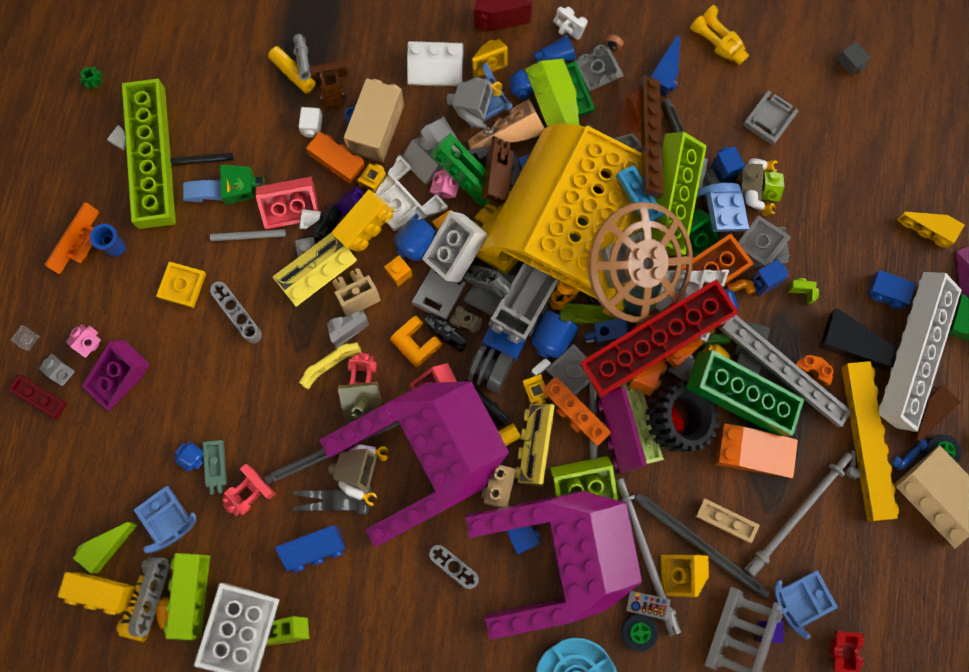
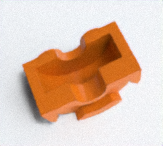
M808 355L794 363L805 373L810 374L812 379L823 388L831 385L833 368L824 359Z

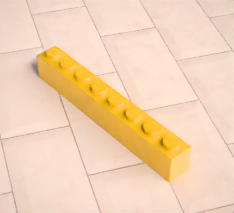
M871 361L847 363L841 369L847 405L852 411L849 417L858 469L861 470L860 482L867 522L898 519L899 508L894 499L895 486L891 482L890 476L892 474V467L888 463V446L884 441L885 428L881 424L879 415L878 388L874 384L875 370L871 367Z

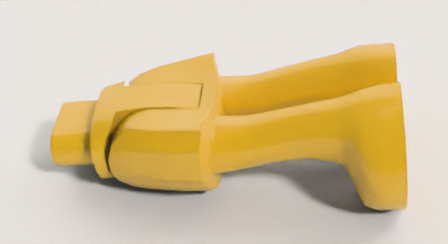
M712 5L703 16L698 17L693 22L690 29L712 42L716 47L714 50L716 54L730 61L734 60L740 65L749 57L744 51V44L734 31L730 32L717 20L718 8ZM708 26L711 27L716 33H718L723 39L721 40L717 35H715L708 28Z

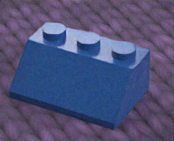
M335 525L275 547L286 570H293V573L304 570V566L310 563L313 566L324 562L323 558L331 556L334 559L342 556V551L347 550L341 530Z

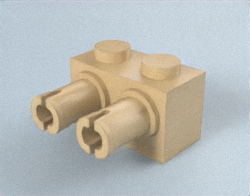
M359 268L355 269L356 274L353 270L349 273L354 283L347 286L343 277H338L340 283H338L337 279H334L332 282L337 290L334 293L345 316L360 312L381 301L377 288L370 276L364 277Z
M500 465L495 470V473L488 482V486L484 487L481 498L484 499V504L495 507L508 506L516 469Z

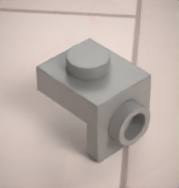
M52 353L39 367L48 378L61 386L75 372Z

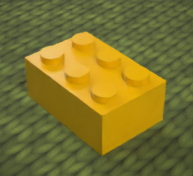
M368 190L331 233L348 249L357 252L363 251L369 245L368 241L380 233L382 225L392 219L395 209L380 195Z
M65 572L58 597L64 598V602L68 604H84V608L96 610V608L104 609V613L116 615V613L123 614V611H126L136 586L81 572Z

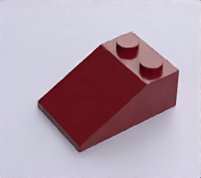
M476 0L474 27L481 31H495L528 24L531 22L532 1Z

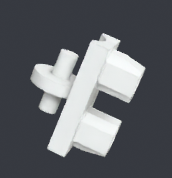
M560 6L553 20L560 27L559 34L563 35L567 32L579 40L588 21L584 17L577 19L573 16L574 11L569 6L565 9Z

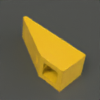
M904 212L897 219L903 226L917 231L920 236L929 238L937 246L946 249L955 243L965 226L949 215Z

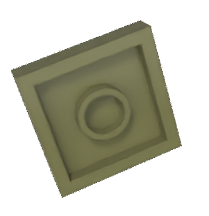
M378 382L340 385L338 387L345 424H349L382 406Z

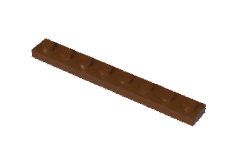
M643 75L640 79L642 190L644 194L660 199L664 195L660 81Z

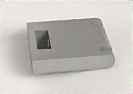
M768 90L743 126L774 146L799 110L795 109L790 115L789 111L793 106L776 94L769 101L767 98H769L771 92ZM758 123L759 125L770 131L771 134L767 133L755 124Z
M431 268L414 297L412 305L446 321L467 282L463 280L461 285H458L459 282L446 281ZM426 298L441 305L440 311L426 305Z

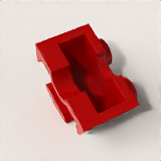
M835 631L836 638L832 637L830 643V657H834V666H832L834 672H860V668L863 667V657L859 655V650L865 644L863 633Z

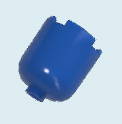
M417 213L405 223L394 237V244L398 248L396 253L403 260L406 257L411 261L421 260L435 238L436 231L423 218L419 221Z
M549 310L543 313L532 336V344L538 350L537 354L545 359L548 356L553 358L561 357L566 352L579 328L569 320L566 323L559 320L560 315Z

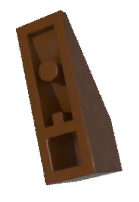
M944 385L938 388L935 386L931 388L919 430L912 433L910 439L912 444L920 442L961 403Z

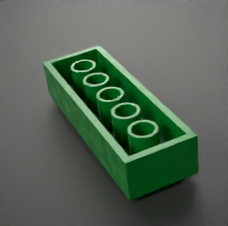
M713 350L698 352L686 389L780 436L794 435L804 402L803 398Z

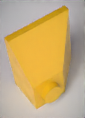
M500 39L491 40L482 45L472 58L474 78L484 75L482 69L484 63L489 65L491 72L507 66L508 48Z
M661 555V584L665 595L698 597L709 577L708 556Z

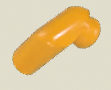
M739 279L727 284L730 292L745 289L747 294H752L756 291L755 283L746 279Z

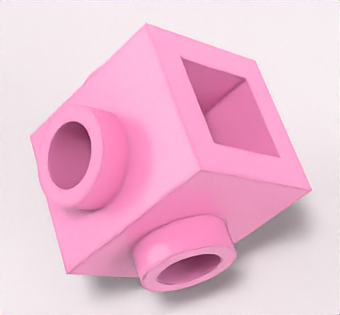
M445 169L435 171L430 192L434 195L437 194L442 199L456 198L459 183Z
M81 324L72 330L66 343L86 358L90 352L98 348L101 339L97 336L98 332L91 326L86 328Z

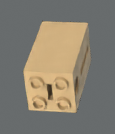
M366 78L344 136L350 153L378 162H384L404 107L401 88L394 84H384L377 79L371 80Z

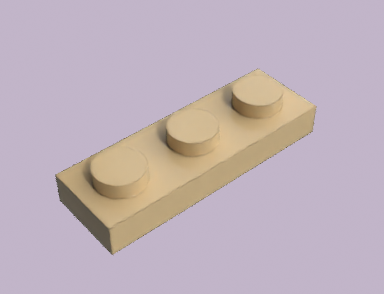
M705 498L702 500L695 516L748 543L753 542L760 526Z

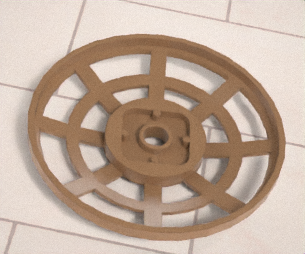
M631 203L612 212L597 229L588 253L589 281L602 307L611 315L621 320L644 323L678 303L685 293L692 272V247L687 231L681 221L670 210L654 203ZM640 209L642 221L631 224L623 231L614 224L624 214ZM648 209L658 210L668 215L672 219L669 228L658 222L650 221ZM651 227L665 233L660 242L652 239ZM643 228L644 239L633 242L628 237L633 231ZM677 228H679L683 236L687 256L681 257L680 246L674 236ZM609 230L617 239L611 249L609 262H598L600 245ZM670 240L676 253V257L668 258L665 249ZM623 243L628 248L624 261H616L618 251ZM646 258H648L649 265L645 269L643 262ZM686 264L684 280L677 293L674 287L680 276L681 265ZM668 266H676L674 277L670 283L665 277ZM617 269H624L625 275L629 280L623 287L618 279ZM598 270H609L612 283L617 290V293L610 300L607 299L601 288ZM660 283L665 291L651 298L652 287ZM635 285L644 287L643 299L635 298L629 294ZM667 295L670 296L672 302L666 308L655 315L648 316L651 304L661 301ZM623 298L633 304L642 305L640 317L627 315L619 311L615 305Z

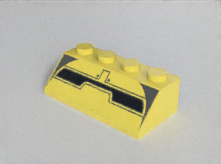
M330 233L275 274L273 278L292 303L298 306L355 263L357 259L347 247Z
M530 404L529 409H525L524 421H527V427L522 428L521 440H524V447H519L518 459H521V466L516 467L515 479H518V484L542 487L554 412L553 404Z

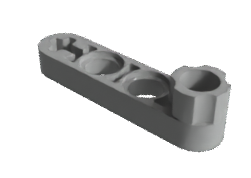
M223 282L213 283L210 288L212 296L242 336L249 343L259 342L262 337L261 330L231 290ZM220 287L222 289V292L227 297L223 299V297L219 293H217V288ZM228 301H235L236 305L234 309L228 310L226 309V303ZM245 315L247 318L246 322L238 324V316ZM250 328L253 332H255L254 335L250 336V333L247 329Z
M148 557V559L142 562L141 568L145 577L128 627L129 633L132 636L144 637L150 630L169 570V562L166 558ZM154 581L155 589L151 592L150 584ZM147 601L149 607L148 610L144 612L143 605Z

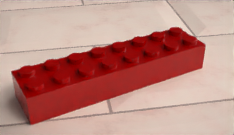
M716 279L580 362V367L601 399L728 322L739 311Z

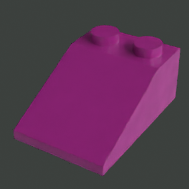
M125 340L109 342L82 387L107 411H110L143 377L150 364Z

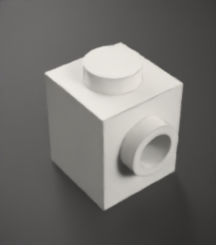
M301 107L299 130L305 137L313 138L321 132L323 116L320 108Z

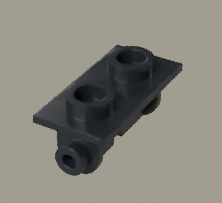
M334 203L324 207L320 215V219L323 221L315 223L310 231L311 237L318 238L321 241L333 231L343 214Z

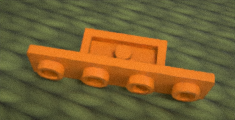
M86 202L83 203L46 261V267L61 274L70 259L80 264L92 247L90 234L94 227H91L99 214L97 209Z
M554 377L543 388V392L555 403L556 413L562 419L566 417L571 422L569 426L576 433L579 431L582 434L585 433L597 446L611 433L557 377Z

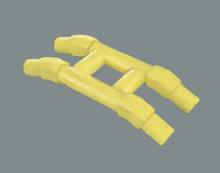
M358 342L340 345L335 351L319 362L309 366L303 373L304 375L299 383L309 390L313 382L321 374L343 359L360 353L361 348Z

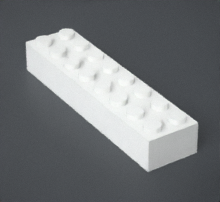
M923 272L922 278L918 283L917 294L913 299L911 313L907 318L906 329L902 333L900 348L896 352V360L890 371L891 376L885 387V395L879 406V415L897 429L918 432L962 291L946 273Z

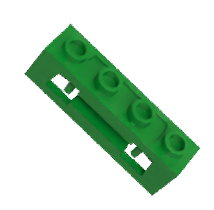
M449 133L429 154L459 183L462 189L476 203L483 207L491 202L481 198L484 179L482 180L480 177L484 176L485 168ZM453 145L462 153L460 156L458 151L452 149Z

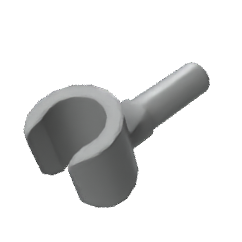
M852 450L851 455L853 458L850 460V466L846 470V475L855 480L860 476L861 470L855 467L856 451Z

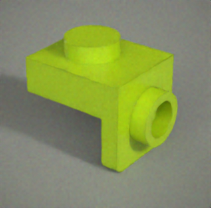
M764 171L762 200L780 201L785 188L782 173Z
M796 278L788 285V292L807 294V304L809 305L813 304L819 297V289L816 288L817 282L806 281L805 278Z

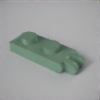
M224 440L203 442L205 485L210 487L211 495L216 494L215 486L218 487V493L223 494V485H227Z

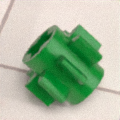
M95 66L92 68L85 67L82 72H79L82 77L79 81L88 90L91 88L98 89L100 84H103V81L100 79L103 74Z

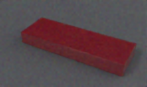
M20 374L17 375L8 388L9 392L58 420L68 405L67 402Z

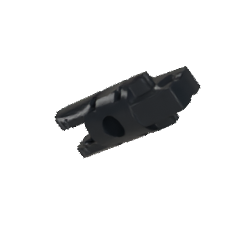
M432 313L424 319L423 324L433 334L454 349L464 351L468 339L462 333Z

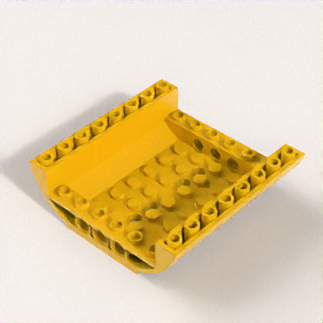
M555 124L544 128L480 251L497 260L501 252H504L596 298L588 276L590 245L601 223L618 208L632 203L616 175L618 172L634 165L642 178V153L589 126ZM601 172H607L610 178H603ZM593 187L601 188L602 194L595 193ZM633 210L621 216L614 224L623 231L631 224L642 220L638 212ZM578 219H585L587 221V225H580L578 223ZM643 228L637 229V230L633 231L632 233H634V232H636V231H643ZM609 230L600 245L598 262H602L600 250L613 244L617 239ZM576 234L579 237V241L573 242L570 239V235ZM598 270L601 288L607 299L610 300L617 293V290L608 287L605 270ZM623 298L615 307L623 312L628 301ZM602 309L601 312L613 317L614 319H619L611 315L606 309Z

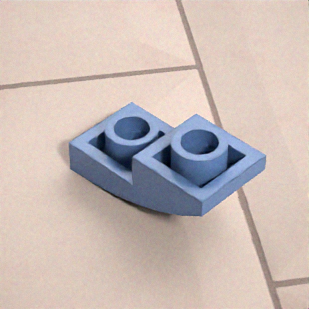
M200 180L183 183V201L202 202L203 199L222 201L221 181Z

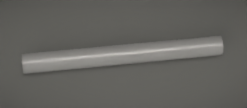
M286 230L210 234V240L225 241L286 237Z
M589 383V410L597 417V393L591 383ZM590 440V459L597 458V445Z

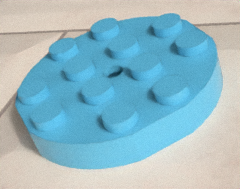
M567 638L559 641L544 652L536 668V672H617L615 665L605 650L596 643L583 638Z

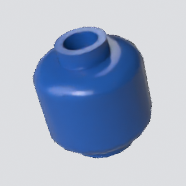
M526 70L515 71L510 77L511 92L519 99L528 98L533 93Z
M192 442L183 443L174 453V456H176L175 463L186 471H191L193 468L197 470L204 462L202 459L203 450Z

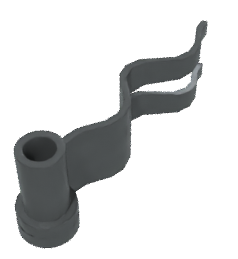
M369 486L368 491H364L365 494L371 493V486ZM343 490L293 491V495L324 499V502L293 507V511L357 510V514H369V506L364 499L358 500L347 495Z

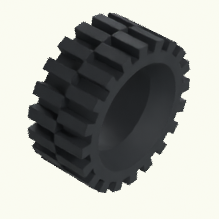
M689 380L661 385L658 387V391H654L651 394L654 399H648L647 402L651 407L645 411V415H649L650 419L646 420V425H651L652 428L648 432L650 436H656L654 439L656 444H661V448L669 449L671 452L701 450L704 446L711 443L710 438H715L716 433L713 430L719 428V423H716V419L720 418V415L715 413V408H718V405L686 389ZM676 399L685 404L689 413V424L682 435L676 431L672 422V406Z

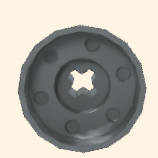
M483 344L470 364L467 382L472 381L473 383L476 376H478L477 386H480L485 379L487 380L486 390L498 395L514 357L502 352L495 359V349L491 348L488 355H486L488 346Z

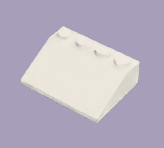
M220 583L194 666L215 672H258L280 599L235 585Z

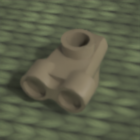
M459 305L449 324L455 328L463 327L467 328L471 333H476L482 327V318L469 312L468 308Z

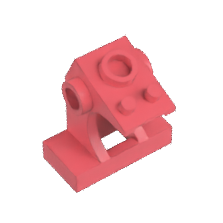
M360 352L349 359L348 371H351L349 384L363 383L356 382L357 371L367 372L366 383L371 382L372 373H376L377 362H373L374 357L369 356L368 353Z
M248 464L240 468L246 475L244 481L237 488L230 487L223 494V507L228 513H233L235 516L239 514L244 515L251 508L250 504L261 494L268 499H271L276 494ZM248 487L253 494L244 501L239 494Z

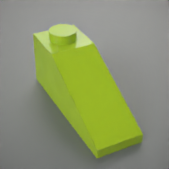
M127 522L81 544L77 548V554L73 559L90 573H99L136 528L137 524Z
M292 616L273 621L266 646L309 639L308 618Z

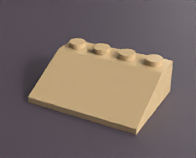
M939 445L898 479L894 486L956 548L969 537V475Z

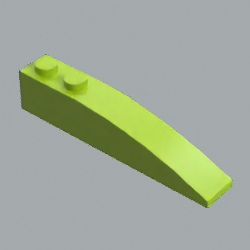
M564 59L544 60L526 68L525 70L547 127L555 124H575L580 126L576 100L577 92Z

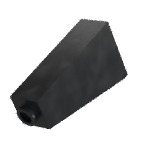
M837 308L829 313L819 348L860 362L871 361V366L883 370H888L894 366L898 350Z

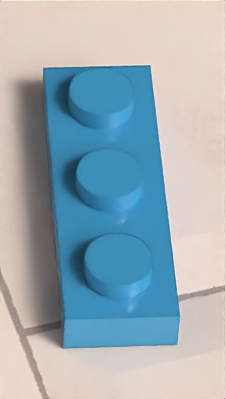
M634 165L617 173L616 178L632 203L646 202L657 204L653 196L643 193L642 178ZM637 209L636 211L638 212L639 216L641 217V215H640V209ZM648 209L650 221H655L664 215L661 211Z

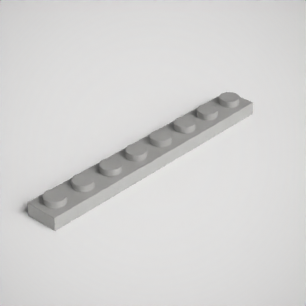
M737 315L719 328L837 427H842L852 411Z

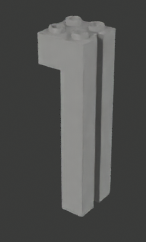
M578 219V223L580 225H587V221L585 219ZM576 234L570 235V239L573 242L579 241V237ZM523 263L511 284L510 292L504 296L488 323L491 325L490 329L498 334H501V332L509 335L507 339L515 344H518V342L523 343L559 280Z

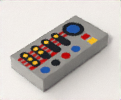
M630 591L626 611L667 620L671 600Z

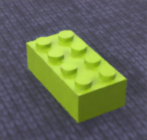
M175 553V558L171 562L173 578L169 581L171 596L166 605V611L169 612L168 621L164 625L166 639L193 640L202 638L210 555Z

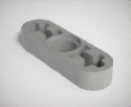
M435 545L431 548L429 552L430 559L467 589L477 586L479 577L476 572L445 547ZM435 549L438 551L442 549V555L446 558L448 554L452 557L447 560L445 567L441 565L444 562L441 558H437V560L434 558L435 553L433 552ZM451 561H457L460 564L458 572L452 573L449 571L448 565ZM463 567L467 569V571L464 572L465 574H467L468 576L473 574L475 576L473 578V580L475 581L474 584L470 583L466 585V579L463 576H461V579L457 578V576L463 571Z

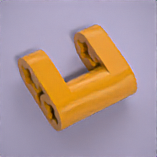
M559 280L557 289L549 298V305L553 309L561 310L576 298L580 290ZM562 295V300L557 302L556 300L559 299Z
M417 316L411 318L390 338V341L415 368L425 362L442 345V342L436 336L431 338L421 348L416 344L411 336L423 325V322Z

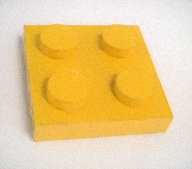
M169 261L156 297L194 308L206 272Z

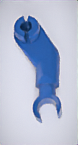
M922 439L920 442L915 443L914 448L910 449L902 459L896 456L892 460L891 465L896 467L895 469L897 470L905 469L917 458L919 452H923L927 448L928 442Z

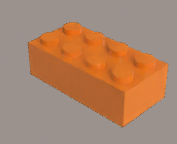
M729 234L694 257L692 271L729 270L724 285L726 286L748 271L754 263L733 235ZM686 264L681 266V270H686Z

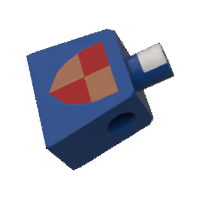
M621 319L596 323L595 330L585 332L586 343L598 342L599 347H606L628 333L627 323Z

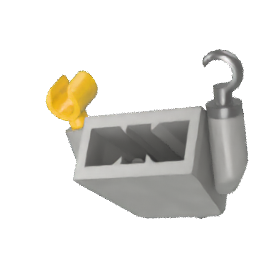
M475 77L467 82L458 84L456 94L447 95V104L453 105L458 116L479 129L482 127L484 133L490 135L494 132V127L491 126V132H488L484 120L491 95L499 97L502 93V84L500 82L492 84L487 79Z

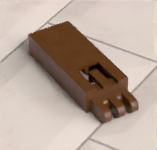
M496 136L491 138L490 147L487 150L481 198L503 205L509 195L514 152L510 150V142L506 141L504 143L503 139L498 140Z

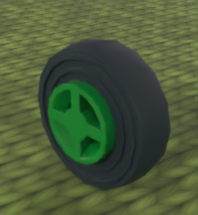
M939 434L927 441L928 446L924 450L925 457L940 445L957 464L960 462L962 449L955 438Z
M635 614L629 616L624 621L621 628V636L628 648L644 652L655 645L658 639V629L656 623L650 617Z

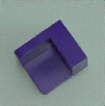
M356 187L343 194L336 206L346 216L363 197L364 193L359 187Z
M758 621V626L766 629L768 621ZM782 621L780 623L777 622L771 640L772 643H784ZM758 635V637H754V641L761 642L763 637Z

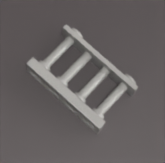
M731 587L704 666L714 670L724 666L736 672H764L762 668L777 622L780 623L783 617L782 606L774 602L771 609L746 600L742 596V591ZM744 607L769 616L766 629L738 619L736 616L738 608ZM736 626L762 636L759 649L731 638V635H729L731 628ZM730 646L756 656L753 669L724 658L723 652L725 647Z

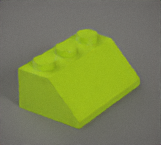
M608 456L550 468L556 496L586 491L618 500L613 465Z

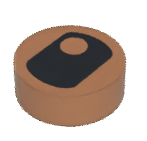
M608 35L604 45L609 46L611 51L618 52L623 46V40L617 35Z

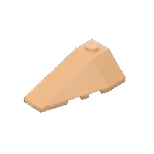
M530 99L508 111L509 115L501 119L499 117L496 119L492 134H485L481 130L468 140L470 148L490 147L493 136L498 137V140L503 139L504 143L506 141L512 143L539 136L544 127ZM486 127V130L491 132V128Z

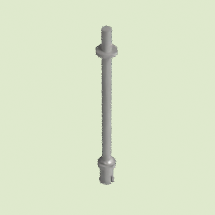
M846 452L836 465L833 463L829 465L831 471L766 548L754 554L753 560L744 568L749 575L755 578L764 565H768L771 553L837 476L843 477L845 475L843 469L853 458L851 454Z
M623 478L616 480L622 497L619 501L627 503L629 519L657 597L666 598L631 501L635 498V495L629 496ZM669 607L667 620H664L669 636L674 635L672 626L676 634L681 633L675 617L677 613L671 607Z

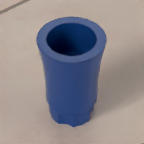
M567 35L533 53L535 63L554 59H564V61L576 59L572 43Z
M99 224L91 231L90 241L95 248L101 249L114 257L121 256L125 252V243L118 236L113 226Z

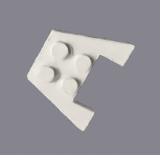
M401 155L397 157L394 166L390 168L387 177L375 192L395 209L392 219L387 222L394 231L401 229L415 213L419 215L418 220L420 221L422 218L425 219L448 209V206L437 194L421 206L401 185L398 180L411 170V166Z
M668 270L665 275L670 283L674 277L675 270ZM681 270L679 279L674 287L677 293L683 283L686 270ZM729 270L692 271L689 284L679 302L701 289L703 283L709 284L717 279L724 288ZM663 286L661 288L660 294L665 291ZM667 295L664 299L657 302L655 309L660 312L672 302L670 296ZM710 333L701 337L699 340H701L704 343H707Z

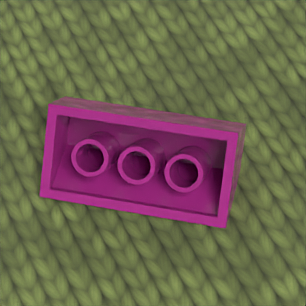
M626 388L615 390L601 399L599 397V402H596L598 412L603 415L604 420L601 422L611 431L606 443L608 450L613 453L614 458L611 459L613 469L617 470L618 474L643 468L646 462Z

